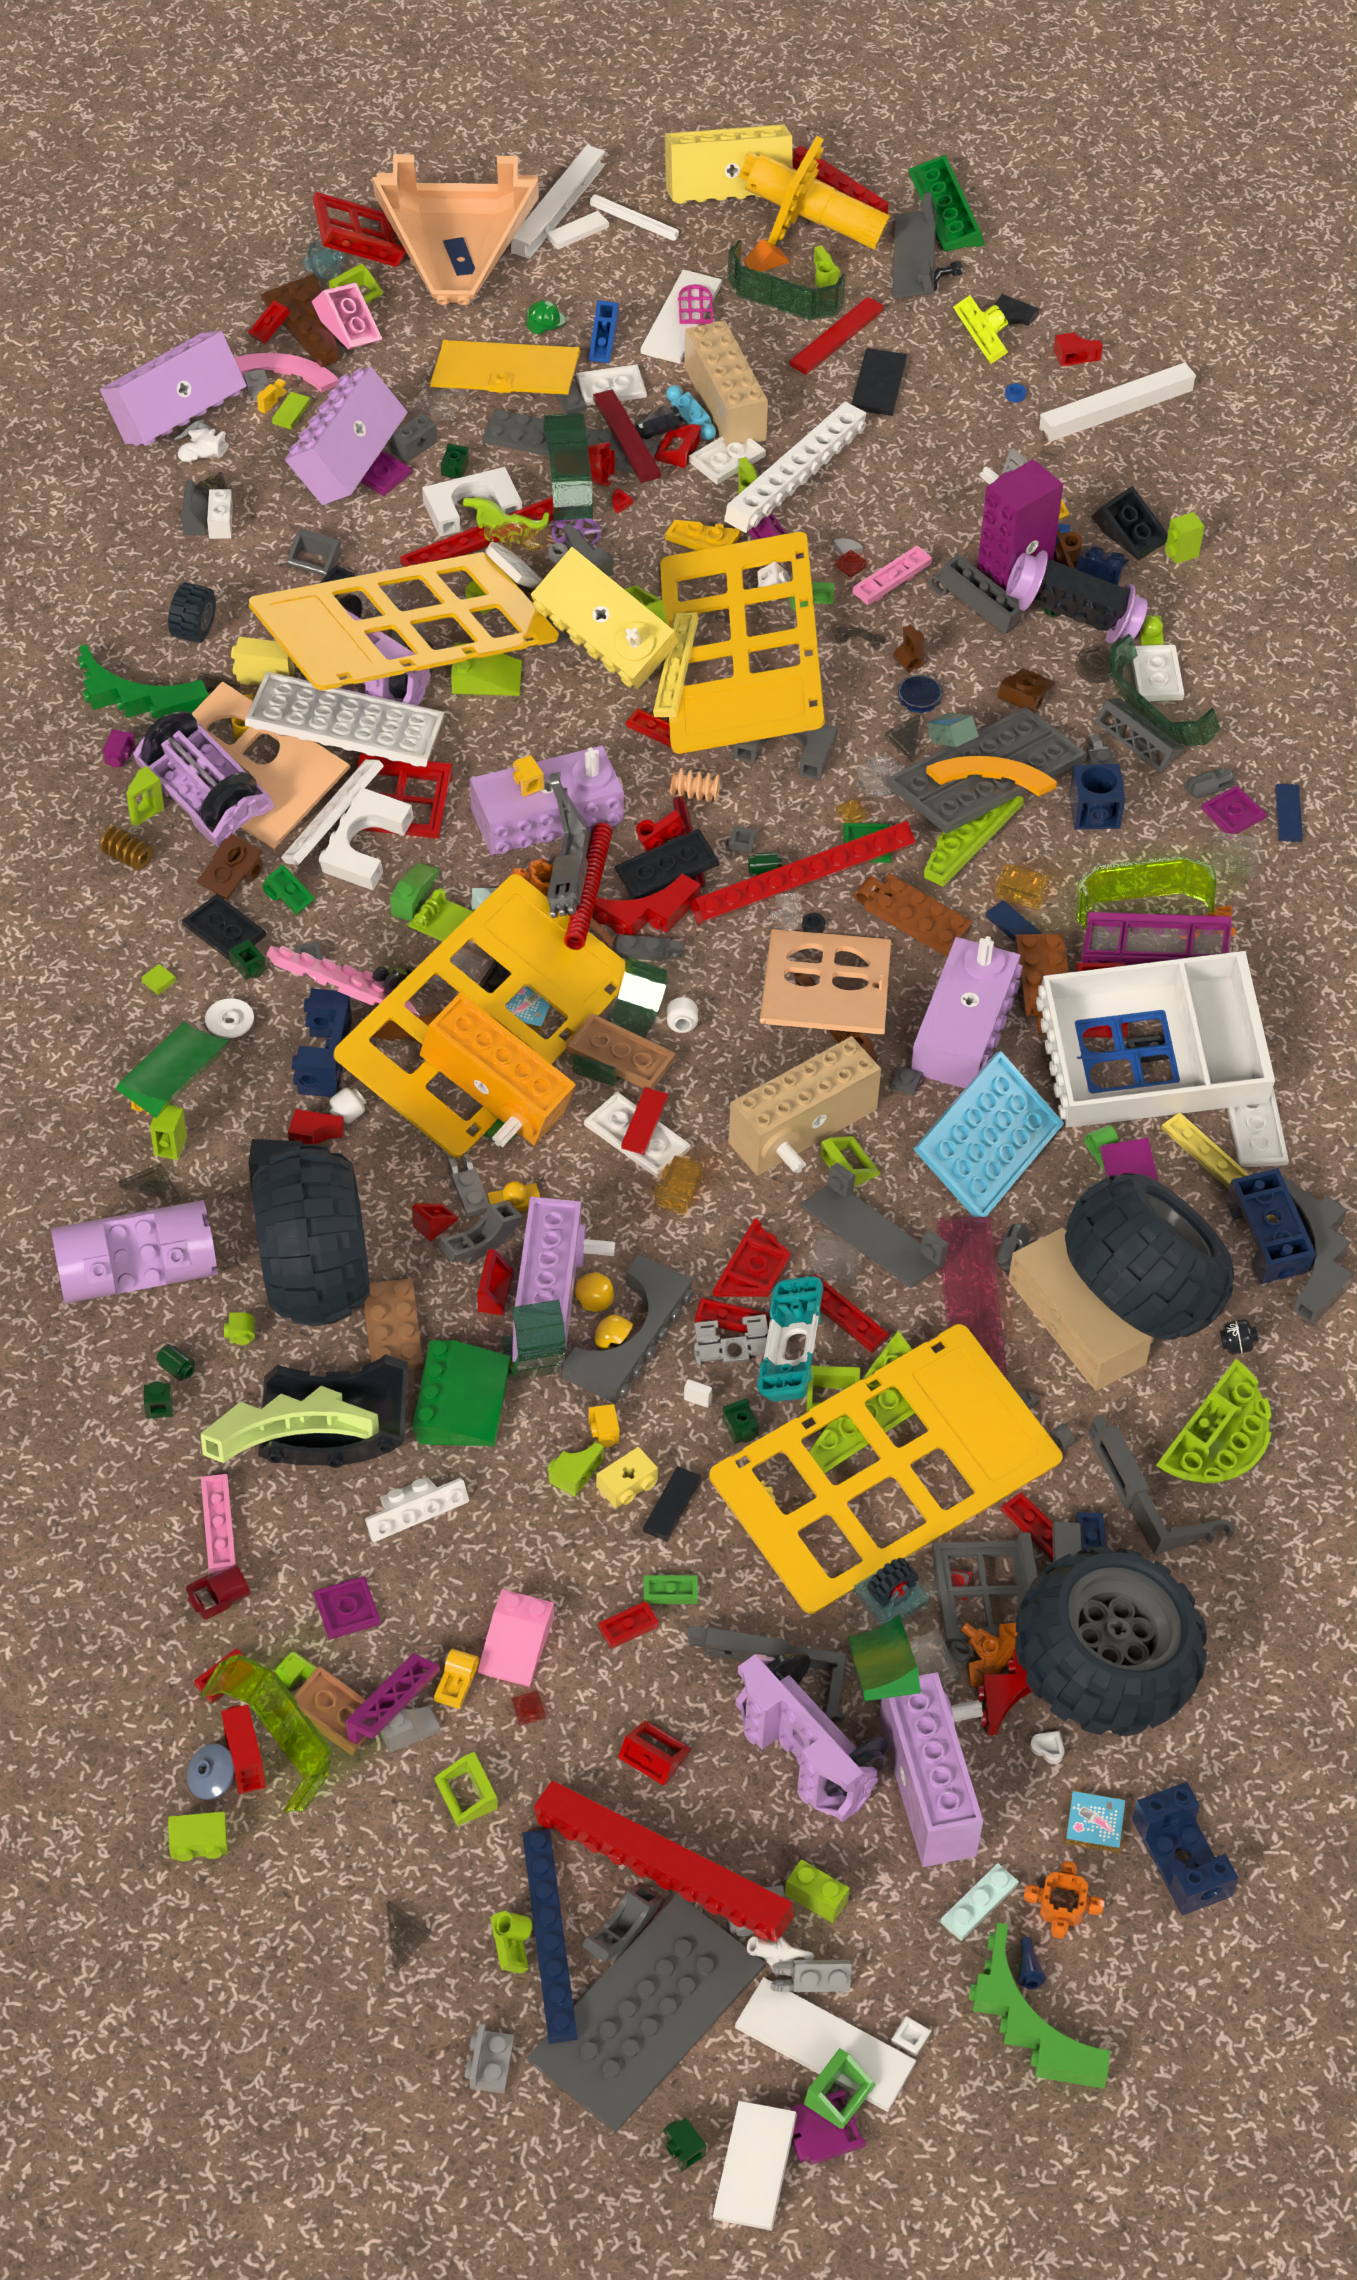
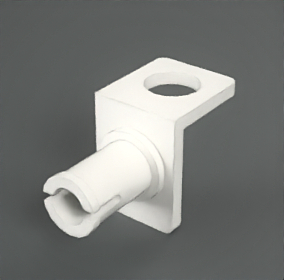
M754 1936L747 1943V1952L752 1956L763 1957L771 1967L773 1963L792 1962L797 1957H803V1960H813L814 1958L812 1952L791 1947L782 1937L775 1943L769 1939L762 1940Z

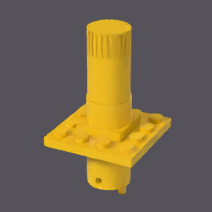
M816 136L798 170L763 153L757 156L749 151L747 152L745 163L738 176L747 181L745 190L781 206L768 242L776 245L778 240L782 241L787 231L785 227L790 228L791 224L795 223L800 215L873 250L876 249L888 224L890 215L816 179L819 171L817 169L819 163H817L816 159L819 160L824 151V148L821 147L824 141L823 138Z

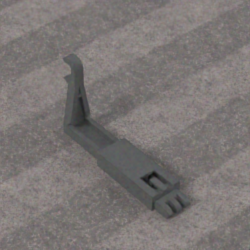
M561 772L550 774V783L558 802L564 832L561 853L559 857H555L547 895L551 918H557L558 912L561 917L566 916L567 910L570 915L576 913V908L581 902L588 867L586 852L590 830L568 796L567 788H563L560 780ZM568 883H570L569 892L567 890Z
M1102 1415L1095 1416L1088 1432L1094 1444L1093 1448L1126 1511L1131 1510L1154 1555L1204 1538L1212 1543L1216 1535L1213 1531L1220 1529L1225 1530L1227 1536L1232 1538L1235 1528L1231 1522L1225 1519L1204 1524L1170 1528L1168 1532L1148 1495L1150 1488L1117 1425L1109 1427Z
M692 1626L688 1629V1643L691 1646L705 1648V1655L746 1661L755 1654L766 1655L774 1659L785 1654H808L811 1661L809 1668L832 1671L826 1716L831 1721L838 1720L841 1722L845 1719V1715L838 1712L847 1654L789 1645V1640L716 1628Z

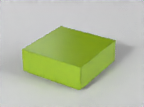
M160 964L141 977L142 983L157 995L176 982V977Z

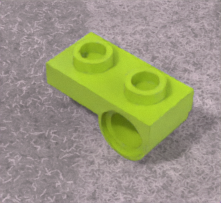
M822 245L814 247V264L816 265L815 284L821 288L838 286V278L840 277L838 266L833 263L831 255L825 251Z
M747 457L739 458L738 475L740 478L738 482V495L758 478L754 465L749 463Z
M507 1911L497 1912L490 1919L501 1970L519 1974L529 1970L523 1941L531 1934L532 1922L525 1915Z

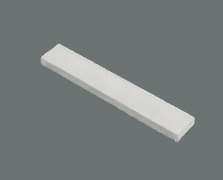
M365 759L282 855L281 858L285 863L299 865L351 805L352 797L358 794L361 787L365 788L383 768L384 765L380 760Z

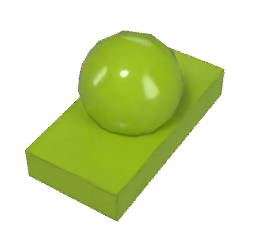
M1145 615L1139 630L1140 646L1164 645L1161 615Z

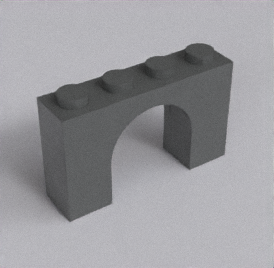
M824 724L816 730L782 735L797 739L805 747L800 759L799 775L818 780L822 779L837 741L838 727ZM771 738L734 744L733 758L755 763L763 744Z

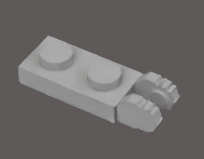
M467 1153L462 1156L466 1171H458L457 1163L453 1157L447 1161L452 1174L453 1184L465 1214L469 1218L485 1213L490 1203L476 1168H473L472 1160Z
M793 1960V1962L773 1963V1973L778 1975L792 1974V1980H774L771 1983V1989L774 1992L850 1991L852 1964L850 1960Z

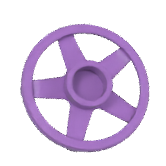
M584 514L564 517L559 521H555L552 528L554 541L562 544L565 542V537L563 535L557 539L556 530L558 527L563 529L567 525L564 522L577 520L573 527L581 531L584 540L585 534H597L595 540L591 542L592 546L597 543L601 536V528L597 522L585 517ZM584 521L592 524L595 528H583Z

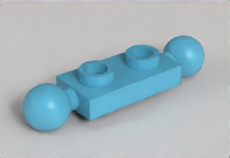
M671 385L668 387L666 396L672 401L671 406L675 405L679 409L685 424L701 426V438L704 440L713 439L716 435V428L710 424L712 423L711 418L689 392L683 394L680 386Z

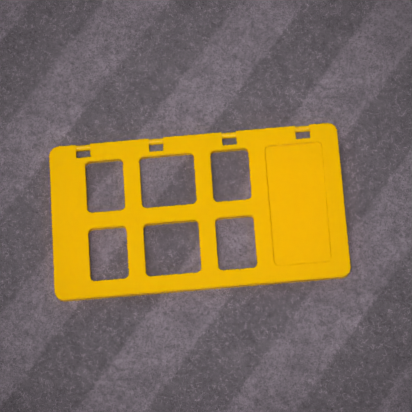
M795 532L664 557L660 562L662 601L669 627H673L676 613L697 612L700 614L729 609L731 639L725 642L692 647L689 663L732 656L734 675L731 678L683 686L677 717H669L672 751L682 754L821 728L825 724L807 535L804 532ZM803 553L804 558L796 559V554ZM774 561L776 563L792 562V581L748 590L744 589L743 570L769 565ZM726 573L728 591L725 594L683 602L678 600V583L680 581ZM795 597L797 627L795 629L752 637L747 636L745 612L747 605ZM808 601V606L801 607L800 602ZM799 644L801 661L799 665L750 673L749 654L751 652ZM812 650L813 655L805 657V651ZM817 700V706L810 707L809 701Z
M483 552L252 596L249 599L250 609L313 687L318 690L339 688L342 685L358 684L401 675L409 671H420L467 661V659L521 650L529 646L554 643L558 640L559 636L558 631L541 613L535 610L536 607L506 572ZM466 571L486 595L463 600L458 599L438 575ZM419 579L424 582L442 604L400 611L382 591L380 586ZM362 591L383 616L354 620L334 595ZM497 608L519 633L493 638L471 613ZM452 617L473 639L474 643L433 650L412 625ZM393 629L416 655L392 660L386 659L366 634ZM409 663L411 664L410 666H405V667L402 666V665H404V664H409ZM346 676L348 677L347 679H342V680L339 679V678L346 677Z
M513 874L336 1046L333 1056L339 1064L449 1155L460 1158L474 1146L499 1118L483 1106L470 1120H463L426 1089V1085L440 1072L425 1061L414 1073L408 1074L372 1045L369 1039L389 1020H392L423 1045L428 1026L405 1007V1004L433 976L438 975L552 1065L567 1049L568 1043L590 1015L599 1016L633 981L636 972L631 965L589 931L585 946L582 949H569L564 943V938L570 916L567 914L561 917L558 912L557 918H551L547 897L522 876ZM469 941L476 943L511 973L493 993L486 992L450 962V959ZM610 983L616 987L611 995L605 991V988ZM523 987L532 989L566 1017L567 1020L549 1039L542 1038L506 1008V1004ZM565 1030L572 1034L566 1041L559 1037ZM472 1125L479 1129L473 1137L467 1133Z
M957 1324L940 1333L932 1340L921 1344L885 1365L863 1380L861 1379L813 1407L800 1417H796L753 1442L740 1452L717 1463L710 1469L709 1479L802 1610L808 1614H815L871 1580V1577L877 1575V1571L880 1568L883 1569L886 1563L891 1564L892 1560H897L898 1558L906 1559L1058 1466L1063 1456L1060 1449L969 1329L964 1325ZM941 1342L945 1348L935 1354L931 1347ZM877 1379L881 1386L870 1391L867 1384ZM891 1387L899 1390L928 1430V1432L901 1448L896 1447L865 1406L867 1401ZM846 1415L850 1417L880 1460L841 1484L833 1485L804 1447L801 1440ZM812 1417L816 1424L805 1429L801 1423ZM936 1449H942L974 1491L973 1495L948 1510L941 1509L910 1466ZM779 1453L787 1455L816 1495L814 1500L788 1515L781 1512L752 1471L753 1468ZM746 1456L750 1463L739 1468L735 1462ZM892 1477L901 1486L926 1523L881 1549L877 1547L850 1510L847 1502L887 1478ZM826 1515L832 1517L862 1558L861 1563L833 1579L827 1576L798 1535L800 1530Z

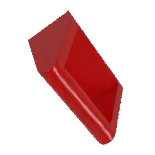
M688 424L680 426L679 429L667 432L655 453V460L686 468L689 463V455L695 452L701 441V426ZM674 437L684 439L679 449L667 450Z
M495 1249L487 1251L477 1291L478 1312L503 1316L513 1277V1269Z
M644 1720L625 1736L618 1758L664 1786L691 1752V1748ZM647 1733L676 1751L677 1754L671 1757L642 1739V1735Z

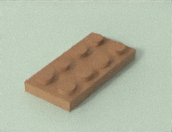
M594 1014L590 1015L567 1045V1052L641 1088L653 1089L676 1060V1053Z
M413 1278L370 1283V1295L364 1302L371 1363L387 1354L408 1362V1370L424 1368Z

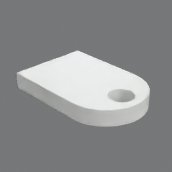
M491 542L486 548V554L517 584L536 589L543 581L522 559L502 545Z

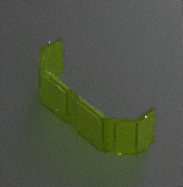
M1188 856L1149 859L1136 863L1125 862L1100 865L1092 868L1090 874H1085L1077 882L1076 918L1078 923H1081L1083 930H1086L1088 910L1095 903L1178 893L1204 901L1209 913H1214L1216 873L1212 865L1199 860H1191Z
M240 1654L228 1657L225 1661H221L201 1692V1697L223 1693L251 1706L303 1778L283 1809L284 1813L306 1810L328 1777L331 1762L328 1759L332 1754L330 1746L309 1717L305 1716L300 1710L296 1699L276 1672H273L270 1667L265 1668L260 1663Z

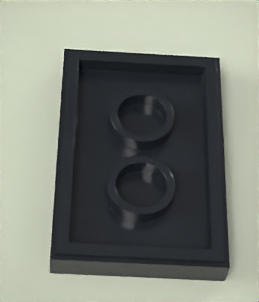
M218 894L214 895L182 920V924L229 961V949L247 939L255 945L267 936L264 929Z

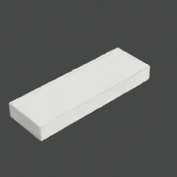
M596 211L547 232V239L557 249H561L609 228V222Z

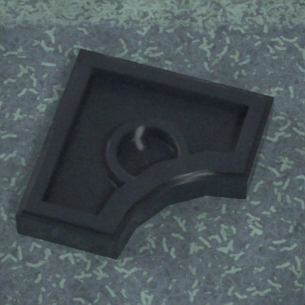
M1004 294L994 303V305L999 307L997 310H1001L1004 314L1005 320H1008V325L1024 324L1029 326L1039 313V308Z

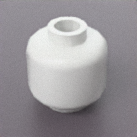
M680 997L668 1004L667 1023L671 1030L678 1033H687L697 1026L698 1008L693 1000Z
M345 1087L330 1099L332 1108L329 1112L331 1115L344 1117V1122L349 1124L365 1112L364 1105L367 1102L356 1088Z

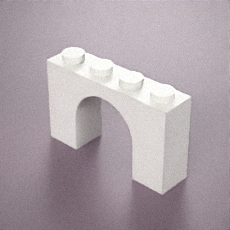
M505 467L422 487L423 503L439 537L460 532V516L454 505L464 498L476 496L491 500L506 515L522 509V501Z
M361 787L358 794L352 797L347 813L342 815L337 831H333L328 847L326 850H322L319 856L322 872L374 890L383 874L381 860L355 851L350 846V842L355 834L370 827L383 828L404 836L414 819L412 805Z

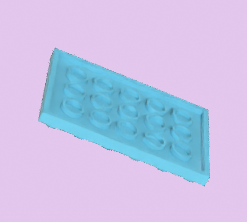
M999 1051L992 1056L913 1150L976 1221L980 1222L986 1218L1064 1122L1002 1051Z

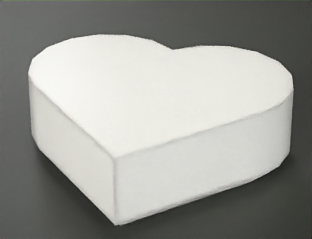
M1060 1731L1039 1733L1031 1739L1030 1749L1035 1755L1043 1756L1050 1764H1057L1063 1760L1065 1751Z

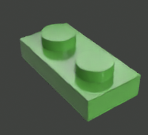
M644 1575V1601H647L648 1604H698L697 1575Z

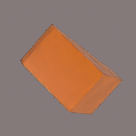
M763 238L744 259V264L752 274L789 263L788 258L780 248Z

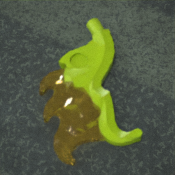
M476 496L475 498H464L463 506L474 507L477 510L476 522L479 528L485 527L484 536L487 541L493 542V536H496L502 544L510 548L511 541L519 543L524 549L530 551L543 548V543H536L534 537L539 530L544 529L548 525V513H544L543 518L536 521L517 514L506 515L496 503L485 498Z

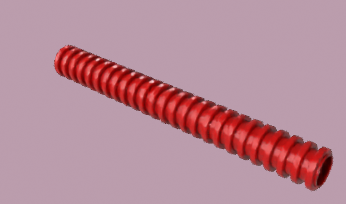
M597 823L592 828L586 852L588 867L581 902L576 908V913L570 915L564 938L565 945L572 950L582 949L587 939L613 834L611 826L606 823Z

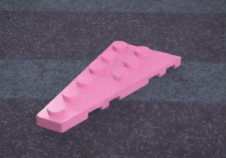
M270 946L267 952L274 965L300 976H304L307 973L317 983L324 986L329 982L338 987V992L372 1006L376 1002L380 1004L394 990L385 988L383 986L384 981H375L372 978L373 973L370 971H364L363 973L349 965H344L343 967L336 965L329 959L318 960L308 953L302 952L298 954L285 946L280 948ZM408 1001L405 1007L419 1018V1013L411 1002Z

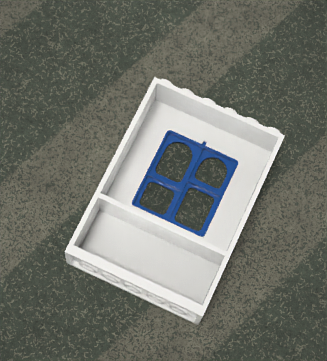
M1245 951L1043 976L1042 985L1038 986L1039 997H1036L1038 1011H1042L1043 1014L1041 1029L1042 1033L1047 1034L1048 1040H1045V1049L1047 1054H1051L1052 1061L1049 1062L1050 1074L1055 1076L1056 1079L1054 1094L1056 1098L1060 1099L1061 1105H1058V1114L1061 1120L1064 1119L1065 1127L1103 1124L1174 1115L1179 1112L1182 1114L1269 1102L1275 1078ZM1152 1019L1161 1021L1165 1037L1163 1045L1128 1049L1125 1046L1121 1029L1123 1023ZM1096 1026H1110L1115 1045L1113 1051L1092 1052L1084 1046L1082 1036L1087 1029ZM1167 1055L1173 1079L1153 1083L1146 1082L1143 1075L1141 1058ZM1127 1059L1131 1063L1135 1083L1129 1086L1101 1088L1091 1081L1090 1070L1097 1063Z

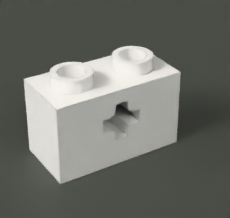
M209 489L207 517L209 539L231 538L233 517L231 489Z

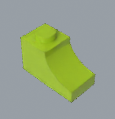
M594 1442L588 1449L578 1453L563 1451L558 1458H553L548 1466L549 1483L576 1497L604 1460V1446Z

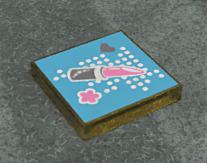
M523 987L506 1004V1008L535 1032L539 1033L543 1032L553 1009L548 1002L529 987Z
M1071 1790L1064 1844L1120 1854L1127 1799Z

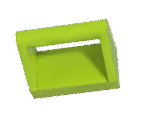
M362 263L329 281V289L357 283L358 288L366 285L372 290L363 296L366 304L383 295L381 288Z
M145 766L137 772L126 791L130 822L133 826L141 824L164 810L160 778ZM142 794L143 799L139 806H137L136 797Z
M853 1136L828 1138L821 1142L820 1156L829 1168L835 1163H839L855 1175L854 1187L880 1174L878 1168ZM849 1147L865 1169H853L840 1151Z
M811 1366L813 1378L808 1383L806 1412L820 1404L812 1402L813 1388L846 1389L860 1381V1367Z
M475 1752L463 1756L435 1776L434 1780L457 1826L498 1809L497 1796ZM468 1773L480 1801L462 1812L448 1780Z

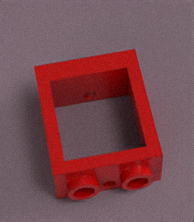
M234 1705L227 1710L221 1711L227 1748L231 1753L238 1794L266 1788L262 1759L249 1706Z

